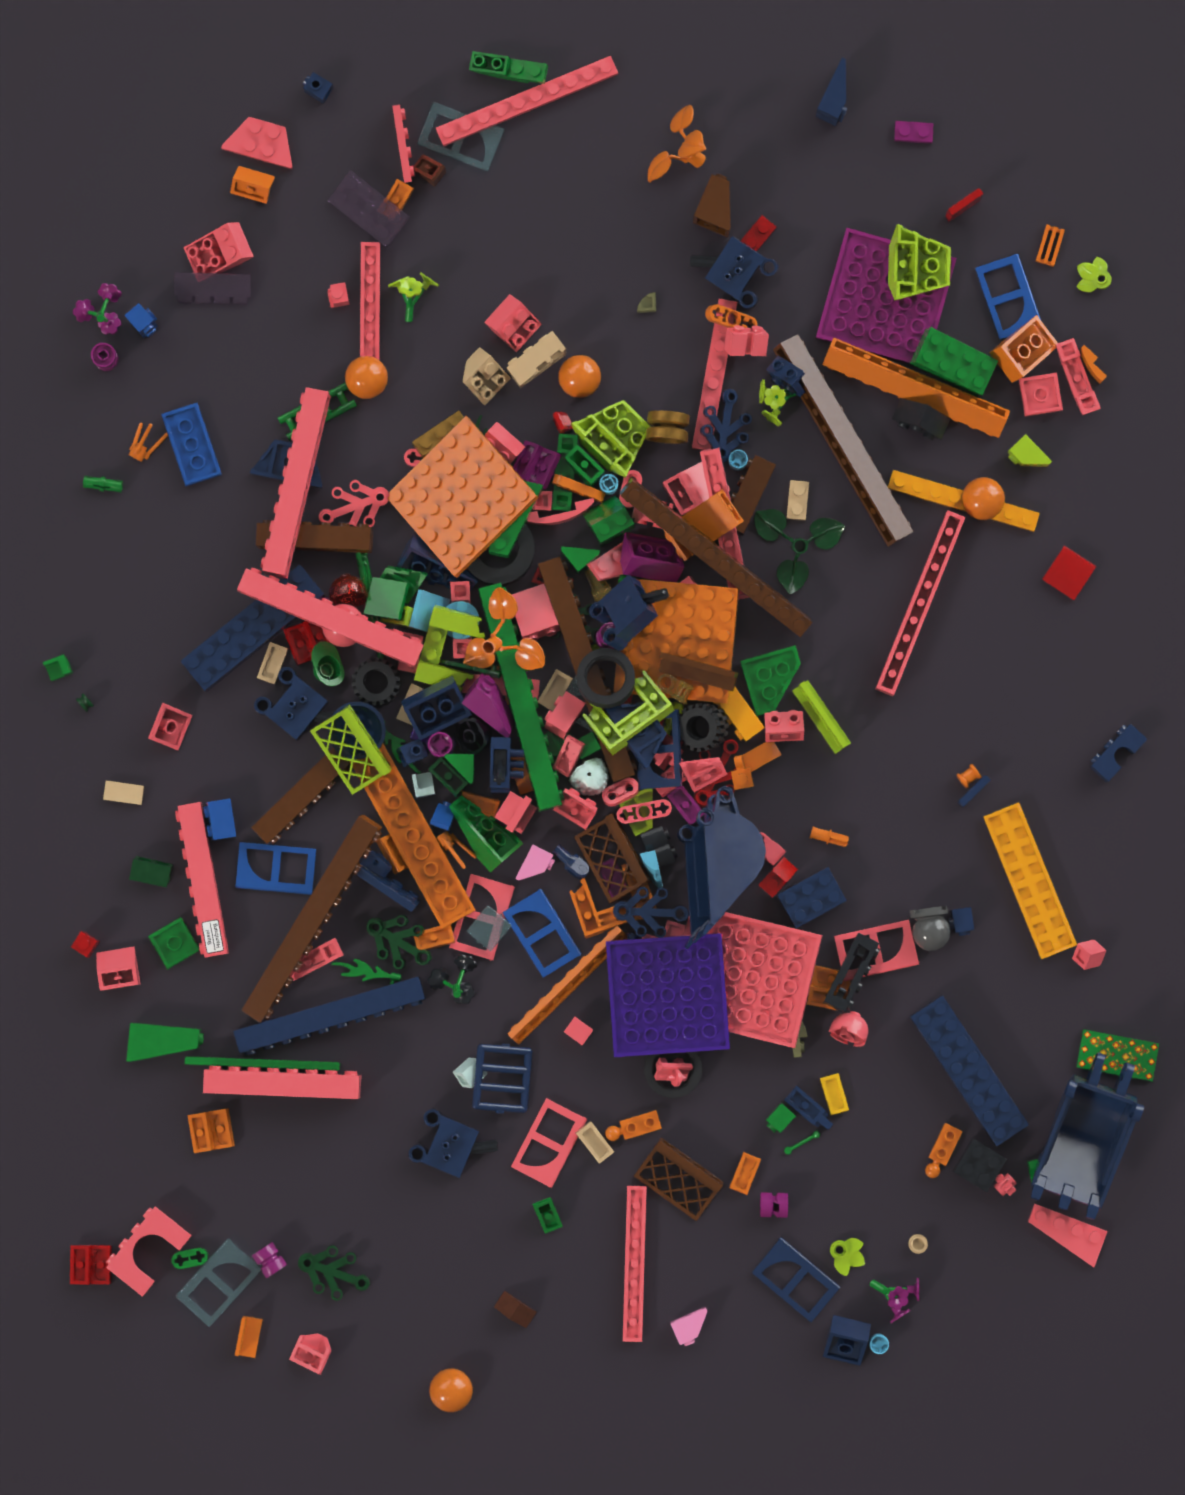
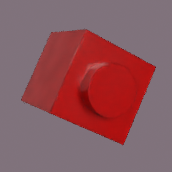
M81 931L71 948L90 958L100 941Z

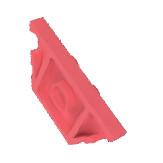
M248 117L221 147L222 150L288 169L293 168L286 128L277 124Z

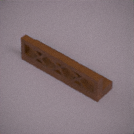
M661 652L660 672L734 691L738 672Z

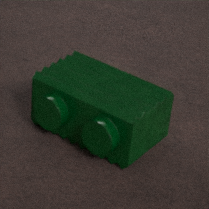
M440 757L428 769L455 797L468 786V781H465L449 763H446L443 757Z

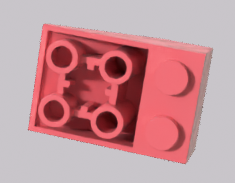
M239 222L226 223L183 247L198 282L234 268L254 257Z
M702 462L662 482L663 488L680 516H684L709 499Z

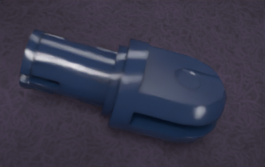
M560 844L553 850L552 854L564 863V869L577 879H583L589 874V865L579 855L570 854Z

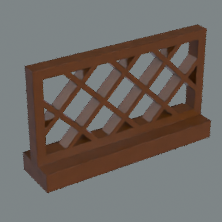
M611 813L604 820L574 836L610 904L637 888L652 882L615 814ZM605 824L609 829L607 838L598 835L599 828ZM586 835L593 836L591 847L584 846L581 838ZM597 837L606 840L603 851L594 848ZM609 841L616 842L618 846L616 854L606 852ZM593 850L602 853L599 864L594 863L591 859ZM606 854L615 856L612 867L603 865ZM618 857L626 860L625 871L616 869ZM602 867L611 869L609 880L601 878L600 872ZM614 871L624 873L621 884L612 882ZM627 874L635 877L637 881L635 885L631 887L624 885ZM611 884L620 886L619 893L614 897H611L609 893Z
M662 1137L634 1175V1177L695 1221L698 1220L724 1184L722 1180ZM656 1151L664 1156L665 1163L654 1164L653 1155ZM676 1164L679 1166L680 1174L669 1175L668 1165ZM665 1166L667 1176L656 1177L654 1167ZM652 1168L653 1178L645 1179L640 1173L643 1169ZM683 1176H693L696 1185L685 1187ZM681 1177L682 1187L672 1189L670 1178ZM668 1179L669 1189H659L657 1180ZM708 1187L713 1192L709 1197L701 1198L699 1188ZM697 1188L698 1199L687 1200L686 1190ZM683 1190L685 1201L677 1202L673 1198L672 1192ZM699 1202L700 1210L696 1215L689 1210L688 1203Z

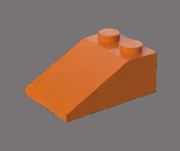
M1036 315L989 353L994 359L998 360L997 364L1013 383L1024 377L1053 352L1058 343Z

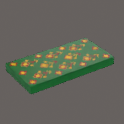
M1083 1029L1076 1067L1090 1070L1095 1056L1099 1052L1107 1055L1102 1066V1072L1119 1075L1124 1063L1127 1062L1135 1065L1132 1078L1153 1081L1159 1043Z

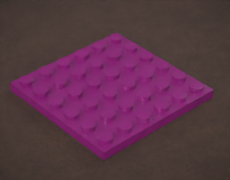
M846 228L816 338L832 342L833 338H837L875 355L910 364L925 329L932 327L937 330L949 286L894 300L888 286L889 245L891 240ZM951 257L950 281L957 259L955 257Z

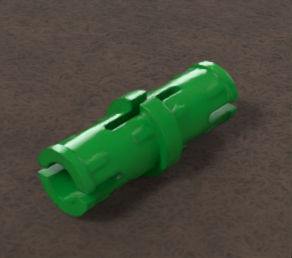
M85 476L83 488L99 489L101 492L107 490L121 493L123 480L106 479L103 476L101 478Z

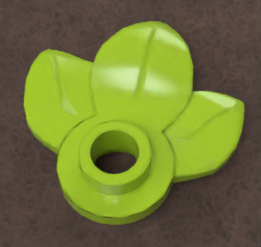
M1096 257L1093 264L1081 263L1077 266L1078 273L1083 278L1077 285L1079 290L1093 292L1097 288L1106 289L1110 286L1112 277L1107 271V263L1102 258ZM1101 276L1105 277V280L1103 282L1099 281V278Z
M859 1239L837 1240L830 1246V1254L834 1258V1267L844 1276L848 1275L850 1266L860 1267L865 1265L864 1257L859 1252L864 1243ZM838 1246L843 1248L842 1253L836 1252Z

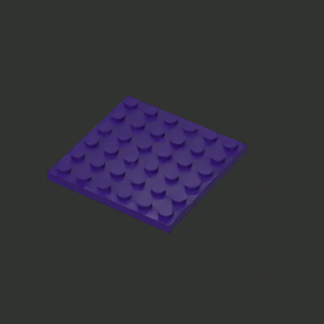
M721 933L706 934L688 949L685 948V945L691 935L606 941L614 1057L730 1049Z

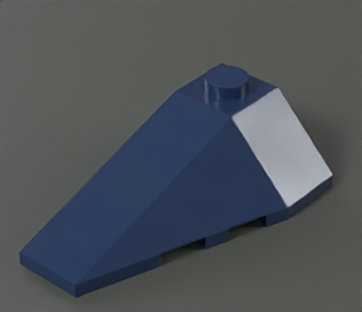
M416 533L412 535L396 565L399 568L426 572L428 575L424 581H428L430 585H435V583L445 585L448 589H451L450 582L470 581L471 592L478 582V578L466 569L457 578L454 577Z

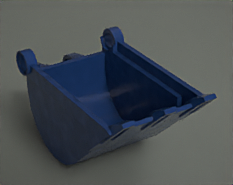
M727 786L719 788L715 794L710 796L707 800L706 808L701 809L697 813L696 821L699 824L698 827L687 824L682 826L677 832L678 839L685 843L691 936L685 945L686 949L708 933L725 914V911L758 876L764 865L766 849L763 837L751 821L740 815L734 793ZM721 791L728 793L729 799L727 801L720 794ZM701 813H705L704 822L700 818ZM688 829L691 832V838H684L682 830Z
M1097 1052L1086 1078L1073 1074L1068 1081L1056 1110L1048 1140L1043 1152L1039 1154L1031 1183L1032 1199L1039 1201L1043 1191L1046 1190L1060 1195L1058 1205L1060 1209L1067 1210L1071 1200L1088 1205L1086 1218L1095 1220L1098 1211L1103 1206L1135 1123L1140 1121L1144 1110V1105L1138 1104L1136 1096L1126 1093L1135 1065L1125 1062L1114 1088L1099 1083L1102 1066L1107 1055Z

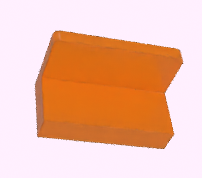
M238 166L232 179L230 193L267 204L275 176Z
M249 1316L242 1317L235 1356L256 1357L263 1319Z

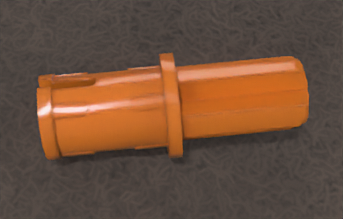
M814 826L810 835L811 839L846 847L849 840L848 836L834 833L831 829L827 831Z

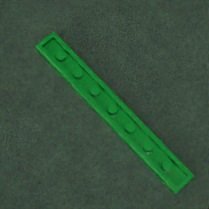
M185 1057V1064L318 1070H340L341 1065L340 1062Z

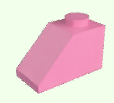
M532 845L515 879L520 881L545 873L546 869L551 870L555 862L552 859L554 855Z
M706 1307L670 1322L680 1345L688 1346L695 1342V1338L698 1337L707 1314Z

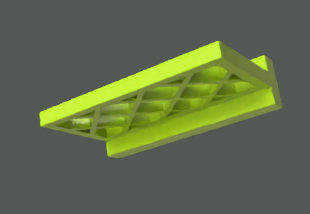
M808 680L806 682L803 681L797 688L792 690L835 754L851 744Z
M350 704L310 730L352 795L381 776L391 772V766ZM340 716L346 722L344 729L333 727L334 720ZM321 728L330 729L328 739L320 738L316 731ZM332 730L344 732L342 742L330 740ZM346 733L355 736V745L344 743ZM330 743L341 745L339 755L329 752ZM343 746L354 748L352 758L341 756ZM356 749L365 751L367 754L366 761L354 759ZM340 759L351 761L349 771L341 770L339 767ZM353 762L365 764L363 774L352 772ZM367 765L374 766L379 773L373 777L365 775ZM351 775L362 777L361 784L356 788H353L349 782Z

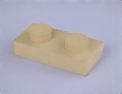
M790 480L786 519L806 520L809 482Z

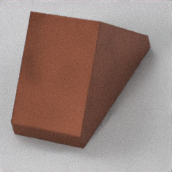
M424 154L413 166L414 172L434 187L446 173V168L443 164Z
M506 1291L503 1292L494 1306L508 1319L527 1328L536 1314L535 1310Z

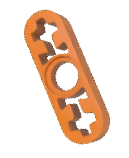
M719 304L710 305L705 311L707 320L727 328H734L736 325L747 328L746 325L740 324L741 322H748L750 328L757 326V321L754 317ZM715 310L716 313L723 315L715 316V314H713L712 311ZM729 314L734 315V324L728 322Z
M558 474L554 475L552 481L553 485L603 503L606 494L603 491Z

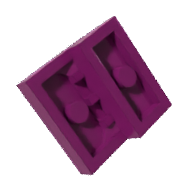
M525 440L523 444L525 448L518 455L513 469L524 481L541 484L543 489L546 490L562 455Z

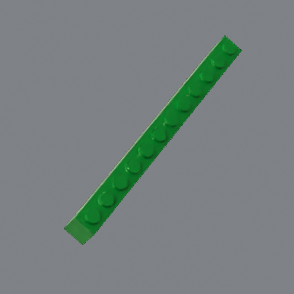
M501 583L478 589L490 635L495 631L501 619H494L491 616L489 600L496 588L501 587L506 590V587H502ZM505 619L496 636L502 640L503 647L520 645V642H517L516 635H518L516 623L512 624L511 619ZM517 649L499 650L495 652L501 671L521 749L524 750V760L538 811L541 812L562 805L561 801H564L562 789L558 790L557 782H559L557 771L553 772L551 765L554 764L552 753L547 751L546 746L549 745L547 735L542 733L541 727H544L542 716H538L536 711L539 708L536 697H532L533 683L531 679H527L526 672L529 670L523 669L517 664L515 659Z

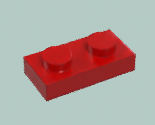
M762 215L740 241L758 251L777 227Z

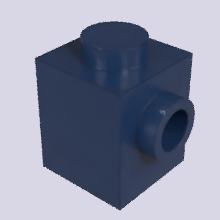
M314 72L311 76L308 75L302 84L306 94L323 104L334 88L332 83Z
M419 739L405 744L396 750L403 767L423 760L428 756L427 745Z
M971 907L950 910L951 918H948L950 930L953 929L954 933L958 932L959 936L969 935L970 930H974Z

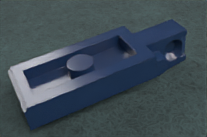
M797 1085L784 1099L785 1102L811 1124L817 1127L822 1124L827 1130L833 1126V1123L826 1118L829 1115L826 1110Z

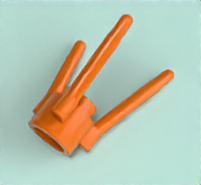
M142 423L139 424L133 443L129 448L131 451L128 455L140 462L144 458L148 460L150 454L168 437L166 432L146 452L147 447L143 446L152 428L151 423L138 443L143 426Z
M445 831L436 838L443 852L445 853L449 849L463 869L466 866L453 849L455 843L473 858H477L475 853L457 839L454 833L450 834L448 831Z

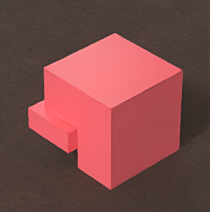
M510 791L495 815V819L507 825L506 829L511 833L515 830L522 834L537 807L531 804L533 801L531 798L525 796L523 799Z

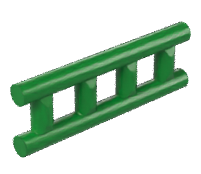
M345 383L328 391L331 398L337 395L341 406L334 410L328 407L325 422L357 406L354 399L348 402L344 391L348 390ZM301 406L278 417L280 424L286 422L291 431L286 434L289 441H291L293 429L297 427L293 418L301 410Z

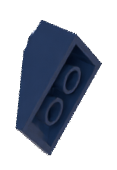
M843 57L825 91L815 116L834 126L837 125L838 121L842 123L847 111L845 107L846 59Z

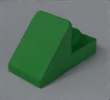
M551 1197L532 1204L545 1234L563 1227Z

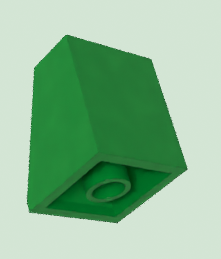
M616 495L582 514L600 547L621 537L625 532H630L634 529L633 520Z

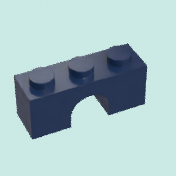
M1132 724L1123 725L1116 732L1118 736L1114 741L1110 739L1103 746L1105 750L1102 754L1097 753L1090 760L1092 762L1090 768L1105 782H1109L1122 768L1115 761L1114 754L1118 748H1125L1131 754H1134L1147 740Z

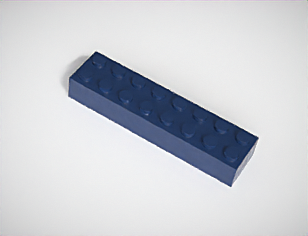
M300 564L289 573L288 579L282 578L279 583L284 585L290 583L297 586V590L300 592L309 591L315 594L314 598L320 600L325 597L324 593ZM255 600L183 658L181 663L203 690L208 692L297 620L298 617Z
M939 996L909 1016L995 1146L1000 1145L1029 1125L944 996Z

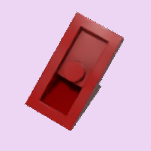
M783 857L758 886L773 898L798 869Z

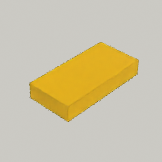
M839 1073L820 1078L830 1115L848 1111L849 1107Z

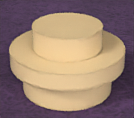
M915 1234L909 1239L908 1245L912 1252L920 1254L927 1249L928 1241L923 1235Z

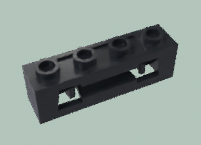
M861 933L856 935L823 1001L824 1004L842 1013L846 1009L850 1011L855 1001L852 997L855 992L859 993L863 985L860 981L863 975L867 977L872 967L869 963L872 958L876 959L880 951L877 948L878 942ZM857 946H859L860 948L856 956L862 959L865 952H868L865 961L861 962L848 988L849 993L846 999H843L846 990L841 987L836 996L833 995L837 986L842 984L855 958L853 954Z

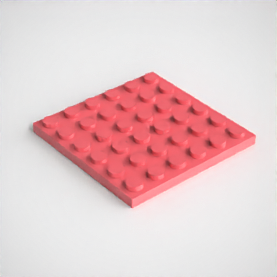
M725 912L707 934H722L729 1032L796 1048L823 935Z

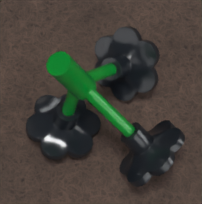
M459 954L454 959V963L460 971L456 984L452 985L447 982L449 975L443 967L433 969L427 981L432 990L442 989L445 985L450 987L455 1003L469 1004L471 998L475 996V991L472 989L471 983H463L461 981L464 973L467 971L472 972L474 968H477L478 963L474 961L472 956Z

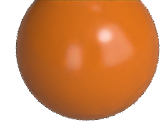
M575 355L563 362L559 370L558 379L561 388L568 395L575 398H584L590 396L598 389L601 382V371L598 364L590 357Z
M361 356L354 359L347 367L345 382L350 392L362 399H371L380 395L386 388L388 373L384 364L377 358Z
M980 477L970 481L962 493V504L965 511L971 517L978 520L994 518L1001 512L1005 503V494L1001 485L988 477Z
M449 1368L440 1371L433 1377L430 1383L429 1394L434 1405L440 1410L457 1412L465 1408L470 1402L473 1387L469 1377L464 1372Z

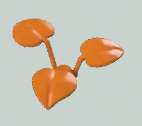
M689 104L678 111L670 123L671 131L674 133L679 131L685 139L678 150V156L669 155L667 151L659 153L652 160L648 169V181L650 183L662 177L669 170L671 159L683 161L685 164L689 162L696 168H699L705 162L706 156L701 152L706 150L701 131L694 130L687 136L684 133V128H687L693 119L694 110L692 105Z
M496 588L489 600L491 616L494 619H501V622L489 639L474 638L468 643L463 664L478 668H488L496 660L495 652L517 649L515 659L521 668L526 670L543 668L545 665V655L538 642L531 638H524L520 641L519 646L503 647L502 640L496 636L505 619L514 618L518 611L515 598L503 588Z

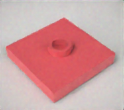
M1057 373L1019 379L1025 417L1063 411Z

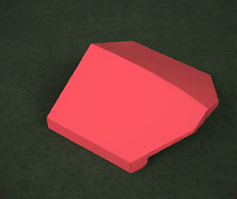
M318 1333L300 1335L289 1360L321 1375L331 1353L328 1338Z

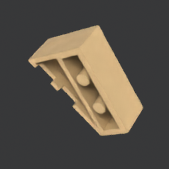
M553 331L539 339V342L534 346L524 350V354L519 358L515 357L508 362L507 371L520 389L566 356V348Z

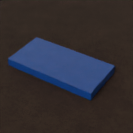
M198 402L161 414L185 487L221 476L222 473Z

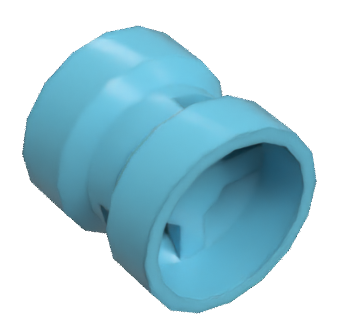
M734 450L729 456V466L735 471L743 470L747 465L748 456L742 450Z
M612 474L602 476L599 483L600 490L605 492L606 495L614 494L618 489V479Z
M876 1333L870 1337L869 1347L874 1353L883 1354L889 1348V1341L883 1334Z

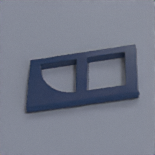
M674 709L675 711L665 717L672 718L673 744L660 745L656 754L673 752L675 779H668L658 775L650 765L644 770L637 760L639 790L682 786V768L679 764L681 763L678 709Z
M782 1237L778 1239L752 1271L757 1278L810 1322L815 1319L835 1293L840 1290V1286ZM790 1261L800 1265L801 1268L783 1290L762 1274L767 1267L777 1262ZM807 1272L828 1288L809 1313L788 1296Z

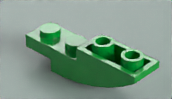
M472 51L469 70L506 80L545 84L548 65L546 63L512 59L509 56Z

